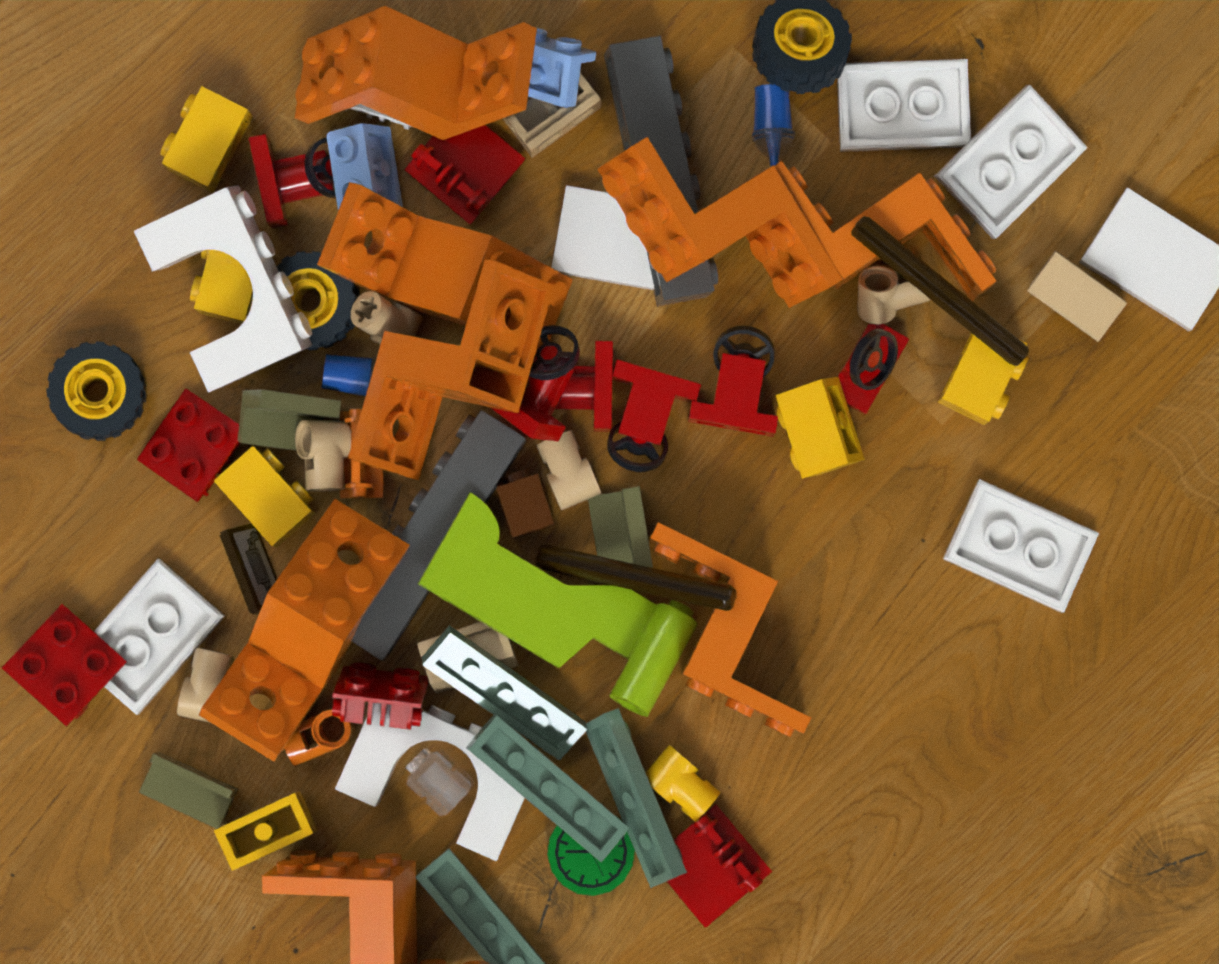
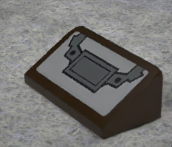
M247 524L220 532L221 535L219 536L250 613L258 615L265 597L276 582L277 577L259 531L253 524Z

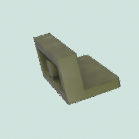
M263 389L243 390L238 442L296 451L295 432L299 422L302 420L339 418L341 401Z
M640 486L625 488L619 492L601 494L588 499L597 556L653 568Z
M161 752L153 753L149 760L152 765L139 793L211 827L220 828L239 789Z

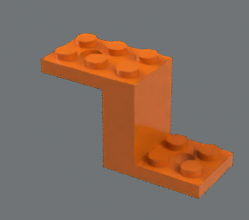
M383 6L307 39L302 51L303 67L301 80L295 94L297 101L295 119L310 124L362 104L432 136L445 140L522 112L527 107L537 28L522 22L467 44L392 8Z
M648 137L634 144L597 169L602 176L604 188L618 202L626 216V223L629 229L640 238L649 253L651 265L663 276L666 283L710 259L744 236H746L750 243L752 254L763 264L771 277L775 292L785 300L789 308L829 289L843 280L774 165L695 213Z
M782 161L774 166L843 280L834 285L837 290L860 275L864 269L873 266L881 260L851 234L854 225L863 216L870 217L902 244L923 232L971 301L984 294L997 282L992 275L996 272L994 264L984 251L976 252L967 240L971 236L968 227L957 214L952 217L941 203L945 200V196L932 178L926 181L921 173H918L832 233L829 228L833 224L830 215L819 202L813 205L804 192L808 186L799 171L794 166L787 169Z
M349 182L317 263L318 266L413 311L466 326L485 259L501 262L554 285L543 327L556 325L573 281L570 277L492 235L418 216L372 190ZM372 231V242L368 249H366L364 246L365 238L368 232ZM509 308L507 309L505 314L506 324L508 323L511 314ZM541 337L539 338L536 352L543 345Z
M485 259L460 346L384 331L348 458L419 481L442 397L518 413L554 285L501 262ZM509 308L510 311H511V314H510V319H509L508 323L506 324V323H505V314H506L507 309ZM398 419L399 428L396 435L393 436V425Z
M334 499L268 591L248 643L206 700L199 716L275 762L340 667L362 617L399 565L410 545L337 499ZM342 550L353 551L358 556L360 562L355 565L346 564L340 560L337 553ZM254 694H263L271 700L272 708L268 710L257 709L251 704L249 697Z
M658 522L649 540L650 543L656 545L654 554L675 564L678 563L681 557L696 565L693 573L714 582H718L721 577L727 580L725 584L731 585L737 592L734 607L731 610L712 609L681 674L689 678L685 686L710 698L713 692L716 691L728 697L725 706L751 718L755 710L768 717L764 725L786 736L791 737L794 730L804 734L811 717L731 678L778 581Z
M297 850L290 852V856L277 862L276 866L262 875V893L349 897L350 964H417L416 861L402 860V855L397 853L378 854L375 856V859H359V853L337 852L332 854L331 858L316 857V852L312 850ZM426 959L420 961V964H446V961L442 959ZM468 961V962H465V963H463V964H490V963H489V962H486V961Z

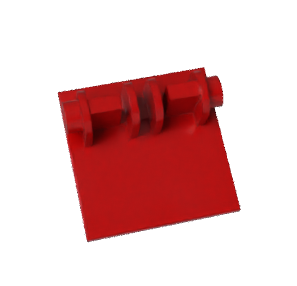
M483 125L445 140L432 136L425 145L420 144L411 155L413 159L404 171L471 225L524 163L526 158L490 128Z
M185 388L136 460L187 496L199 502L203 495L208 497V490L217 478L216 475L224 472L221 470L224 463L230 465L232 462L228 458L234 454L241 444L238 442L239 424Z
M61 604L1 669L67 727L74 719H79L89 707L87 705L122 669L127 661L65 605Z
M353 663L350 666H343L332 694V698H334L332 716L340 717V722L363 724L365 702H368L367 725H372L375 703H381V727H385L388 704L391 705L389 727L411 730L412 726L421 727L423 709L417 708L422 707L429 683L428 676L420 675L419 671L411 668H397L394 672L376 670V666L369 663Z
M715 804L698 821L692 823L673 839L681 851L682 862L687 873L667 881V883L704 928H706L748 892L751 893L763 883V879L772 873V870Z

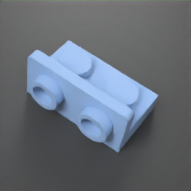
M537 28L528 97L564 108L576 106L581 63L595 61L596 51L581 47L582 42L574 38L547 37L546 30Z
M360 123L327 133L338 210L349 182L362 185L403 207L390 127Z

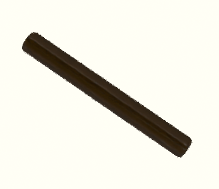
M863 216L854 225L851 231L853 237L1009 364L1018 366L1026 358L1029 352L1028 346L870 217Z
M545 544L540 546L536 556V565L543 570L720 610H731L737 597L736 590L728 584Z

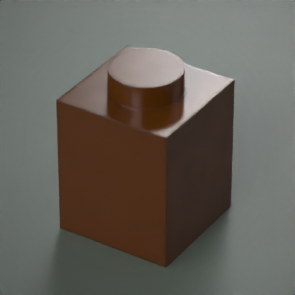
M525 469L502 477L504 485L498 486L496 489L513 539L555 526L538 474L529 476L528 470Z

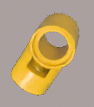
M670 745L666 747L645 772L652 789L670 804L673 800L681 806V810L695 822L700 819L721 793L707 779L703 781L696 775L699 770Z

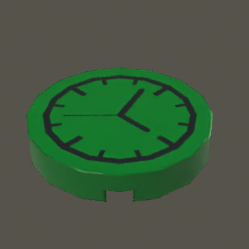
M556 825L549 838L547 856L552 873L564 887L576 894L596 896L611 892L625 881L633 867L635 849L628 832H626L606 858L600 862Z

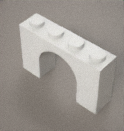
M239 185L223 188L134 231L152 271L168 268L209 249L218 250L234 257L249 275L253 289V301L249 315L243 324L234 332L190 352L208 393L312 346L309 339L312 336L310 324L302 312L297 313L290 298L294 295L292 285L284 272H278L272 256L275 255L274 246L266 232H260L253 217L256 215L254 202L246 191H241Z
M375 703L372 725H367L366 718L335 790L376 807L380 803L399 759L409 748L417 743L428 740H439L453 744L470 758L478 779L476 799L456 844L497 861L525 798L466 749L483 727L471 723L469 730L453 724L454 714L431 705L429 712L423 710L421 727L412 726L411 730L389 727L391 705L389 704L385 727H381L382 704Z

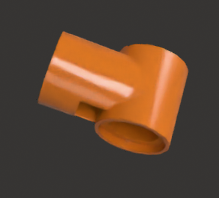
M332 709L323 711L303 720L284 749L293 766L300 765L347 745L355 736L356 724L343 722L345 728L344 735L340 740L332 741L326 737L323 731L324 722L332 716ZM310 728L312 736L318 744L314 748H311L304 732Z

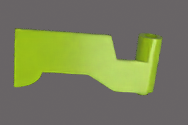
M470 492L417 584L557 668L565 664L590 640L595 639L628 659L609 695L610 698L622 707L638 715L648 717L698 625L692 618L694 612L680 602L671 600L669 605L664 603L655 604L631 589L614 585L563 584L497 544L500 531L494 514L480 498Z

